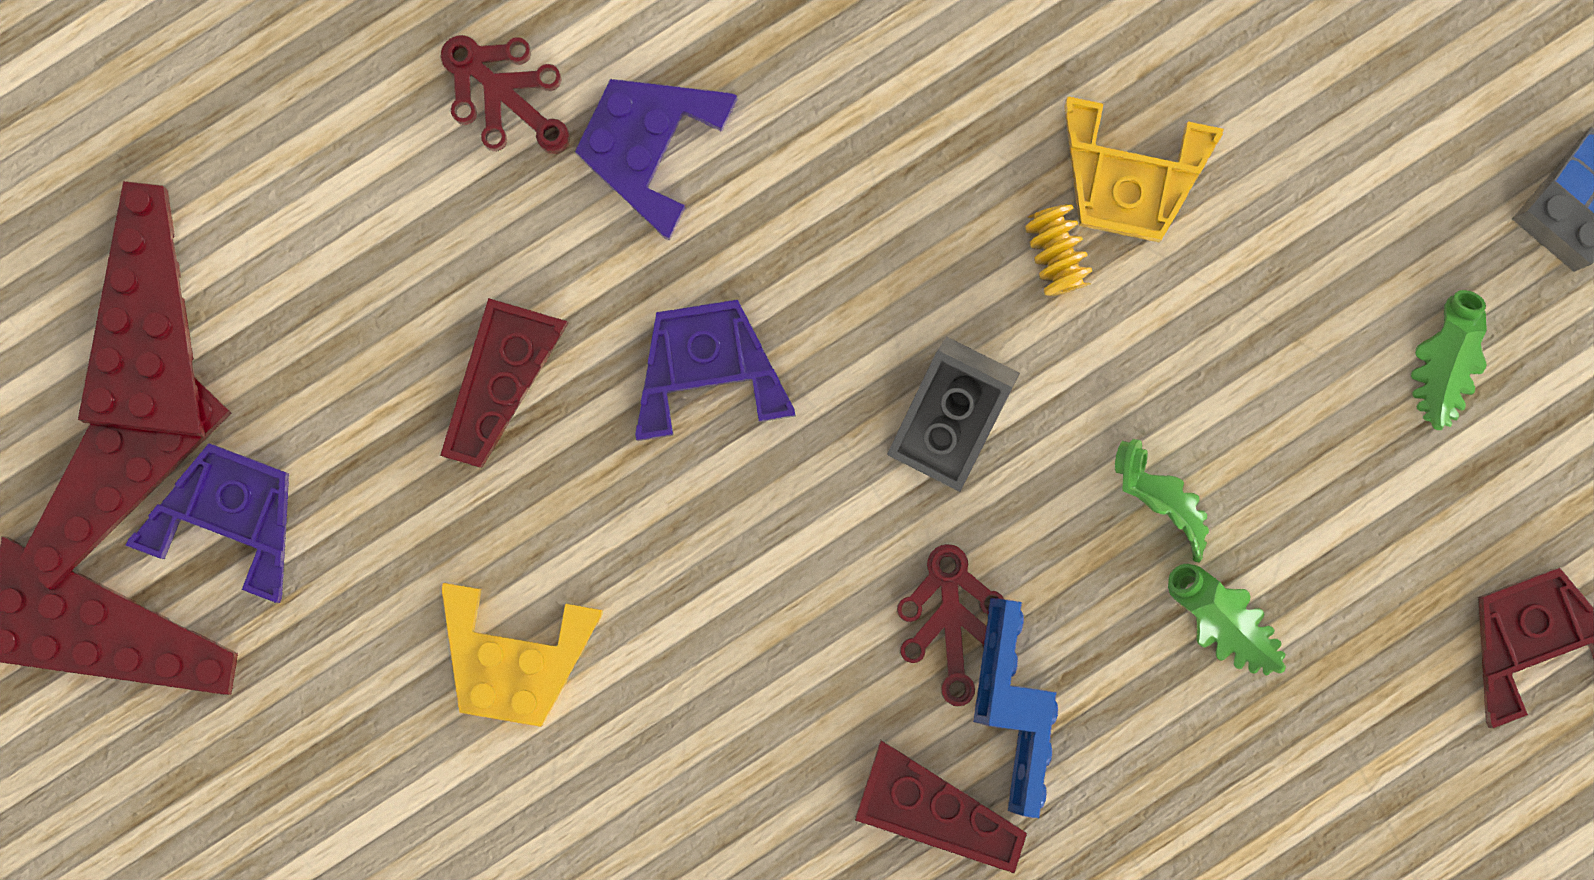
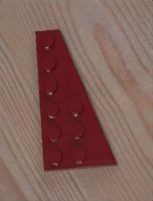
M123 181L78 420L88 424L205 437L204 425L200 419L198 401H200L198 386L195 385L192 361L194 359L186 306L180 287V266L175 254L173 240L175 233L168 190L162 185Z
M195 376V385L198 386L200 401H198L200 419L204 425L205 437L90 424L18 560L47 589L53 590L232 414Z

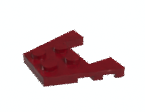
M1561 568L1550 569L1478 597L1485 717L1488 728H1496L1528 715L1513 679V673L1588 645L1594 659V607Z

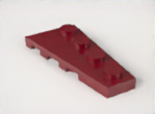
M488 298L440 456L479 468L484 466L569 324L568 321Z
M880 739L855 821L1015 874L1027 833Z

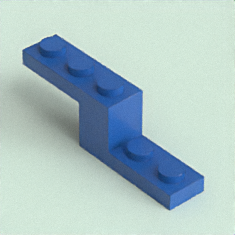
M991 598L973 722L987 726L1019 730L1008 811L1024 817L1039 818L1040 808L1044 806L1047 796L1044 784L1046 766L1050 764L1052 759L1051 728L1058 716V704L1055 701L1056 692L1010 685L1011 677L1015 675L1018 666L1015 648L1017 636L1021 633L1024 623V616L1021 611L1022 602Z

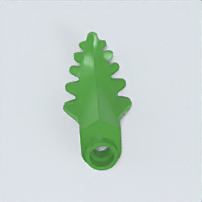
M1468 290L1457 291L1455 295L1447 299L1444 305V325L1441 331L1419 344L1415 351L1417 358L1425 361L1426 364L1414 369L1411 377L1426 385L1414 389L1412 394L1414 398L1424 399L1417 404V409L1427 412L1423 419L1431 422L1433 428L1439 431L1443 430L1444 426L1451 427V419L1458 420L1459 413L1455 408L1461 411L1465 409L1466 404L1460 393L1474 394L1476 387L1470 374H1482L1487 367L1481 346L1487 331L1486 303L1481 296Z
M1132 439L1131 442L1122 441L1118 447L1115 459V472L1123 474L1122 491L1139 498L1155 513L1167 514L1174 525L1182 529L1191 545L1193 561L1201 562L1204 549L1207 546L1204 538L1209 533V528L1203 524L1207 519V513L1204 510H1196L1200 500L1199 496L1195 493L1183 492L1184 482L1178 477L1150 475L1144 472L1148 451L1142 449V441L1138 439Z
M1182 564L1173 569L1168 579L1169 593L1176 602L1196 617L1197 643L1201 647L1205 648L1217 642V659L1223 661L1231 653L1235 652V668L1242 669L1248 661V669L1253 674L1257 673L1261 667L1263 668V674L1266 676L1271 672L1283 673L1285 671L1286 665L1283 659L1286 654L1283 651H1277L1282 643L1278 639H1268L1275 633L1272 626L1258 627V624L1264 617V612L1260 608L1246 609L1251 599L1250 593L1246 589L1225 588L1219 580L1196 565ZM1194 582V584L1191 587L1185 589L1188 584Z

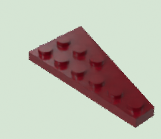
M2 536L0 544V663L223 695L232 694L238 653L169 620V618L157 612H153L135 603L136 601L80 573L71 571L53 590H49L18 561L25 546L9 537Z

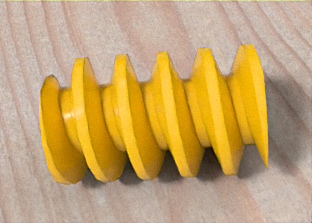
M1072 204L1059 205L1036 212L1028 216V218L1034 219L1025 226L1027 233L1039 234L1030 241V247L1043 250L1034 257V261L1038 265H1048L1039 273L1041 280L1053 281L1044 288V294L1047 296L1064 294L1091 284L1083 282V278L1092 272V268L1078 266V262L1088 256L1087 252L1074 251L1073 249L1083 238L1082 236H1071L1068 232L1078 225V221L1064 219V215L1074 209Z

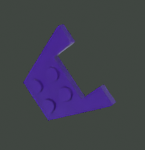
M610 79L575 153L604 182L628 202L642 218L648 221L663 238L670 241L685 210V205L648 187L682 116L687 115L722 132L738 100L737 95L726 92Z
M738 300L656 312L638 425L635 432L636 441L674 436L668 393L742 381H753L759 422L796 417L795 409Z
M208 443L177 480L173 490L161 504H157L148 515L149 518L142 527L130 536L126 546L154 557L165 559L180 520L189 522L256 548V554L241 590L272 602L280 603L283 593L289 473Z

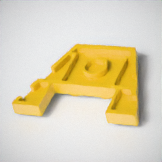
M1067 96L1064 107L1079 226L1160 242L1188 196L1197 177L1202 172L1215 146L1221 139L1224 129L1188 121L1184 127L1178 162L1096 145V139L1104 104Z
M443 583L442 595L459 713L542 727L575 664L582 655L596 625H598L603 610L565 604L558 646L475 632L482 589Z

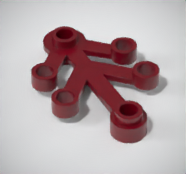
M457 35L448 39L441 49L442 64L448 72L454 75L455 101L451 105V115L455 121L461 125H469L477 117V109L471 101L472 76L484 87L486 127L482 131L481 140L488 150L497 152L502 150L507 144V135L502 125V102L536 132V139L542 150L550 154H558L564 151L570 142V134L566 125L558 119L547 120L514 91V89L542 88L545 91L556 90L562 81L558 68L552 64H544L537 71L493 73L483 63L510 60L513 64L522 65L528 62L531 57V48L528 42L523 38L515 37L509 40L507 44L479 46L473 38ZM522 45L526 48L523 56L514 57L511 55L513 47ZM458 49H466L468 51V55L463 61L454 59V53ZM550 71L556 74V79L553 83L545 84L541 81L542 75L545 72ZM462 105L471 107V113L466 118L457 116V110ZM550 128L559 130V137L554 141L545 139V132ZM491 132L501 133L502 137L498 144L492 145L487 142L488 135Z
M945 544L938 546L930 553L927 560L929 575L910 597L903 598L897 605L898 616L904 621L913 622L921 616L922 605L941 586V606L913 638H909L902 643L900 654L909 663L920 662L925 656V649L944 628L948 676L944 678L941 684V694L949 704L964 706L973 699L975 685L972 679L965 675L961 626L982 644L983 649L987 626L959 603L958 585L979 601V607L986 615L989 613V610L984 605L986 597L994 595L998 599L1004 598L999 592L990 591L968 572V559L962 549L955 545ZM944 557H950L955 562V568L951 573H945L940 569V561ZM908 601L914 602L917 606L916 615L910 618L902 613V606ZM909 643H917L921 651L917 658L910 659L906 656L905 648ZM955 681H961L965 686V691L960 697L952 696L949 690L950 685Z

